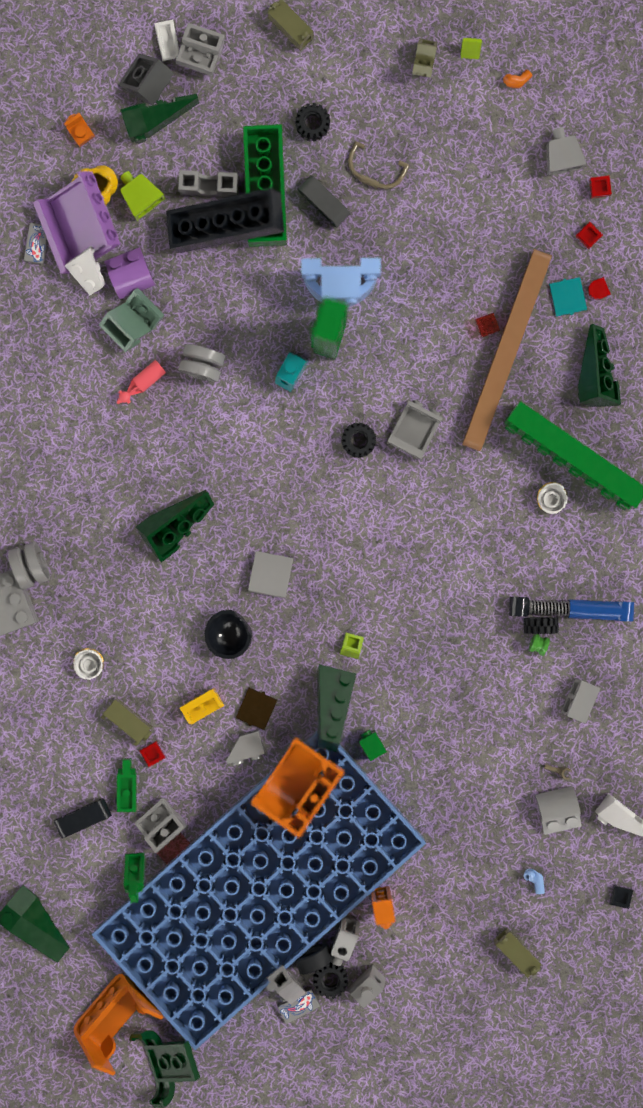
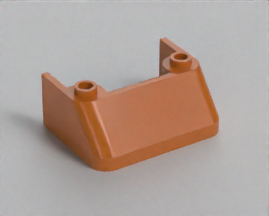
M118 974L112 979L74 1025V1034L91 1067L112 1076L116 1073L109 1061V1058L116 1049L113 1037L137 1010L142 1015L150 1014L158 1019L164 1017L140 988L123 974Z

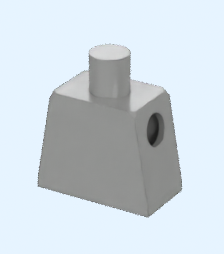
M563 127L552 130L554 140L548 141L546 145L547 176L584 169L586 161L576 136L566 137Z
M346 916L340 920L331 945L330 955L333 956L332 964L341 966L343 960L349 961L359 937L360 921Z
M372 964L346 990L365 1008L383 991L386 978Z

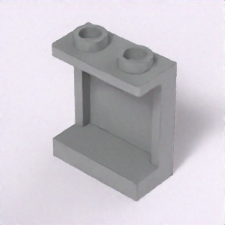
M413 400L412 402H407L387 443L421 460L443 418L440 417V413L430 408L428 411L422 408V403Z

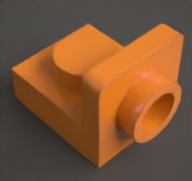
M80 113L72 114L66 119L64 125L79 147L95 137Z

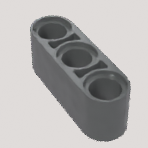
M312 175L297 189L302 196L305 195L304 198L316 210L319 209L318 211L330 223L333 222L332 225L336 228L350 215L349 210Z

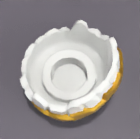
M549 482L539 489L537 502L539 507L546 513L556 514L565 508L568 497L566 490L561 484Z
M82 649L75 655L73 661L74 670L79 677L91 680L102 672L104 666L103 657L94 649Z

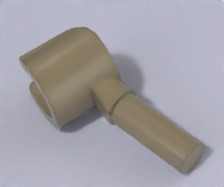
M547 764L544 766V769L556 772L566 780L570 779L564 776V772L566 770L572 772L571 769L567 767L556 768Z

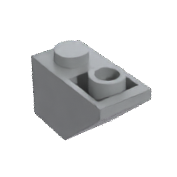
M260 730L240 735L226 760L227 764L232 763L235 766L244 763V759L251 758V760H257L262 758V754H265V748Z

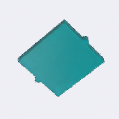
M580 277L569 280L563 279L560 282L549 284L556 317L567 314L573 315L576 312L587 310Z

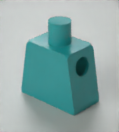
M289 352L276 375L275 384L292 392L309 361L294 352Z

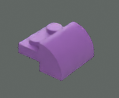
M140 247L104 261L119 299L130 296L133 290L137 288L142 291L155 286Z

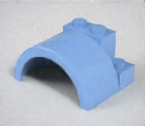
M301 258V275L307 289L318 301L323 302L324 297L347 303L349 307L364 300L373 290L377 278H380L381 258H361L360 266H321V258ZM317 277H321V286L316 282ZM361 277H365L366 280L363 285H361Z

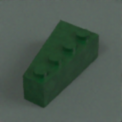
M319 664L316 675L318 748L337 752L341 742L356 673Z

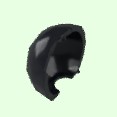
M221 610L214 614L207 622L204 631L208 649L215 656L223 659H235L243 655L250 647L253 638L249 624L239 613L233 610Z

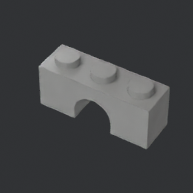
M179 170L178 190L180 195L226 198L238 195V173L218 172V175L208 176L200 174L199 171Z

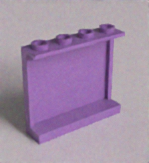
M92 171L77 172L79 177L47 199H38L33 202L61 274H70L65 267L67 262L91 246L94 248L93 256L96 260L120 245L118 234L115 231L111 216L108 213Z

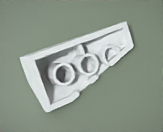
M608 793L595 810L599 815L597 819L605 825L609 823L613 827L643 837V820Z

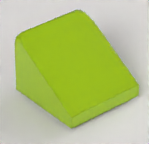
M463 38L460 57L479 59L482 39Z
M345 633L340 655L358 659L364 637Z

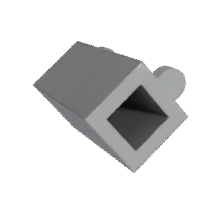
M283 965L267 977L270 982L267 985V989L270 992L276 990L282 1002L287 1001L293 1004L306 993L296 977Z

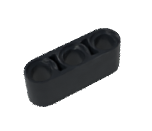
M102 798L98 802L95 801L81 809L64 815L63 818H57L54 820V824L62 839L99 823L112 815L105 799Z

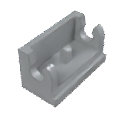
M575 678L561 713L586 724L600 688Z

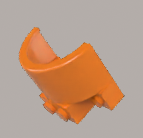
M296 738L266 783L251 801V804L300 838L345 770L331 760L325 759ZM297 807L299 811L295 815H291Z

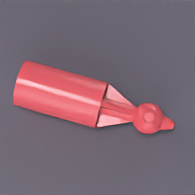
M154 360L132 379L127 392H122L121 390L118 392L119 399L117 404H129L131 402V395L145 392L166 374V371Z

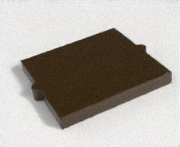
M249 687L236 718L248 723V726L253 725L265 730L278 699L266 695L264 691L261 693Z

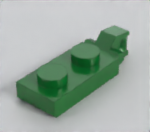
M124 758L122 760V768L118 769L117 812H137L136 768H132V758Z
M145 853L125 854L123 883L125 893H129L130 903H138V892H143Z

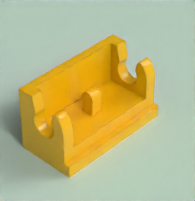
M212 688L182 705L180 710L187 722L192 725L225 705L215 688Z

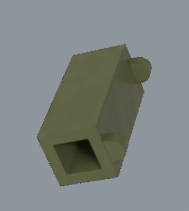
M283 0L272 3L268 8V19L299 51L314 38V31Z
M116 698L101 716L103 720L107 717L134 739L135 743L133 745L135 746L141 740L146 741L152 734L150 729L153 726L119 698Z
M508 927L494 939L495 945L527 978L539 972L542 965L539 959Z

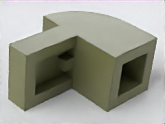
M419 38L412 74L431 78L438 42Z

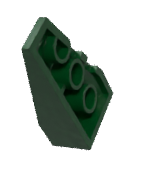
M197 94L175 97L169 103L158 100L152 106L146 107L145 103L120 109L131 142L136 144L145 142L146 138L153 136L199 104Z
M595 324L589 326L578 382L579 403L590 407L621 405L620 387L618 380L614 381L611 370L615 368L614 364L607 358L610 349L605 330Z
M204 490L150 515L138 524L136 529L147 546L162 563L179 549L180 545L178 543L184 535L188 537L192 533L190 528L195 522H201L214 506V503L208 491Z
M22 885L0 911V925L58 963L70 947L51 920L49 913L44 909L38 896Z

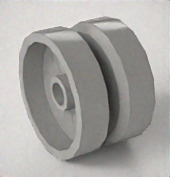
M185 344L182 354L191 360H181L178 371L199 380L219 382L221 372L211 366H223L226 356L205 347Z
M35 541L26 544L24 551L21 548L8 551L11 569L23 590L34 587L35 581L39 584L50 581L48 565L42 550Z

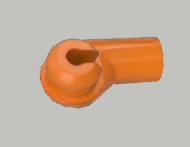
M526 69L520 76L506 74L503 82L510 88L519 89L533 75Z

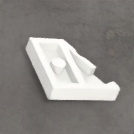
M92 246L65 265L67 270L89 295H92L105 285L103 275L100 273L99 263L95 262L93 256L95 251Z

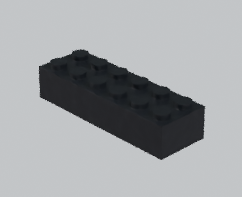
M272 188L166 211L169 249L179 253L284 232L281 193Z

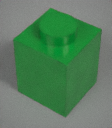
M369 729L360 734L359 743L370 761L387 752L375 730L371 732Z

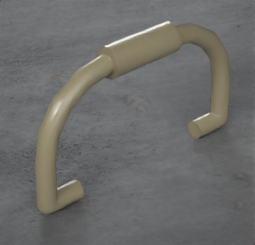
M358 141L354 142L349 153L348 165L353 176L358 178L360 182L375 189H391L402 182L408 171L409 164L401 160L398 165L404 168L399 178L392 184H380L377 180L357 173L353 167V157L357 147L364 149L365 145Z

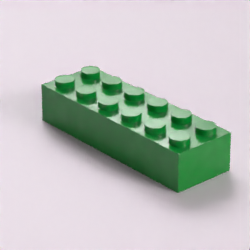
M282 124L243 126L246 193L268 188L281 193L284 232L248 239L249 247L286 246L287 227Z
M324 297V301H319L317 307V322L313 321L311 327V348L314 349V354L336 360L347 324L348 304Z

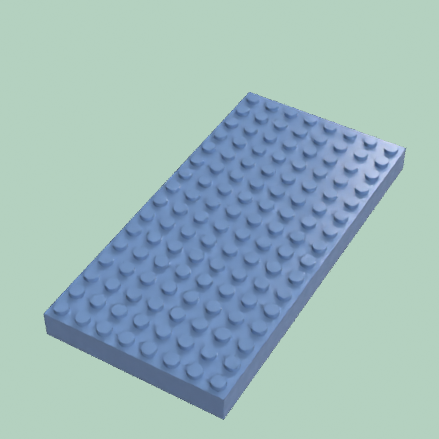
M318 730L303 743L325 759L337 764L345 772L300 838L251 804V801L275 770L274 768L144 885L143 892H138V903H130L129 898L92 933V936L174 1028L186 1041H189L194 1050L199 1048L270 983L267 977L282 965L287 969L426 844L424 837L341 745H339L337 752L318 748ZM297 807L291 815H295L299 811Z

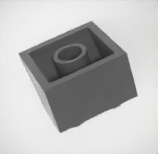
M139 53L119 83V86L144 103L154 105L159 100L163 89L170 83L174 73L159 59Z

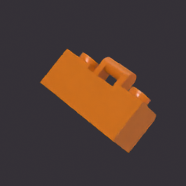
M390 886L376 888L371 893L376 924L384 929H388L392 923L396 922Z

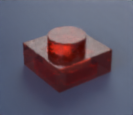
M494 313L475 319L481 338L500 331Z

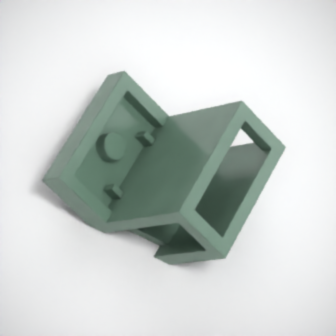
M137 288L133 290L125 303L107 312L99 326L127 352L141 342L139 340L141 337L156 328L165 315Z

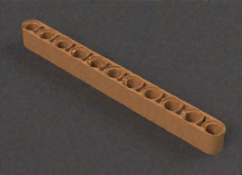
M533 249L530 256L531 259H529L524 277L518 289V295H516L511 313L498 344V349L491 363L492 366L489 369L484 382L485 385H483L480 393L479 402L476 404L471 418L472 421H470L462 443L463 446L477 451H481L552 258V255Z

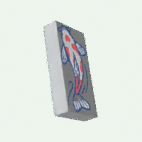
M30 223L24 256L25 262L44 265L48 240L41 224Z
M310 988L293 1004L286 1001L279 1004L277 1008L285 1023L288 1024L320 1007V1003L312 988Z

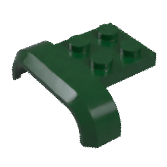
M151 1030L136 1031L130 1035V1041L138 1039L145 1047L156 1082V1093L149 1101L154 1108H165L170 1104L175 1093V1082H195L200 1079L189 1041L162 1042L160 1036Z

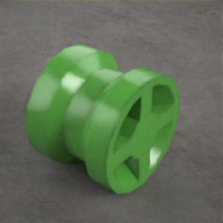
M534 634L529 645V651H536L539 655L544 656L548 649L550 638H542L539 634Z

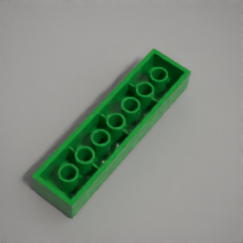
M522 401L514 406L503 422L508 432L513 435L517 433L521 436V440L529 446L531 444L535 445L537 452L543 456H551L553 463L559 467H567L569 474L576 478H583L585 485L592 489L594 487L599 489L601 496L608 500L610 498L615 500V505L624 511L626 509H636L643 500V484Z

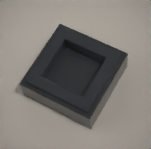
M613 885L609 904L629 909L633 889Z

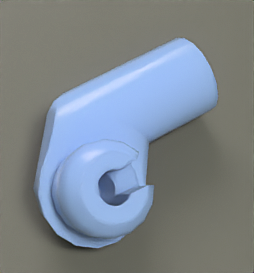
M527 869L524 872V879L534 883L535 894H544L542 874L534 869Z

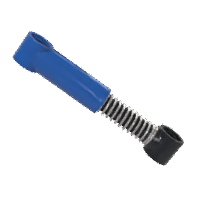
M510 596L509 616L528 617L529 614L532 615L534 613L535 615L537 613L539 615L541 613L542 615L544 613V615L554 614L555 616L556 614L558 616L560 614L563 616L564 614L571 619L632 622L634 621V602L569 599L563 603L562 601L552 602L551 600L546 602L540 600L538 602V600H530L529 597Z

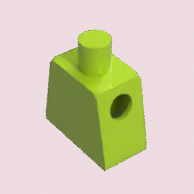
M127 171L121 175L120 179L125 186L120 191L137 221L166 199L164 194L143 174H139L134 178Z

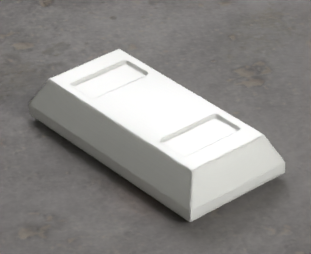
M173 20L154 23L162 61L176 59L179 53V45Z

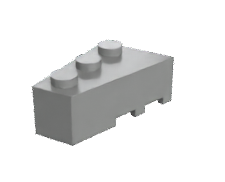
M12 570L0 574V636L39 622L27 589L23 590L19 586Z

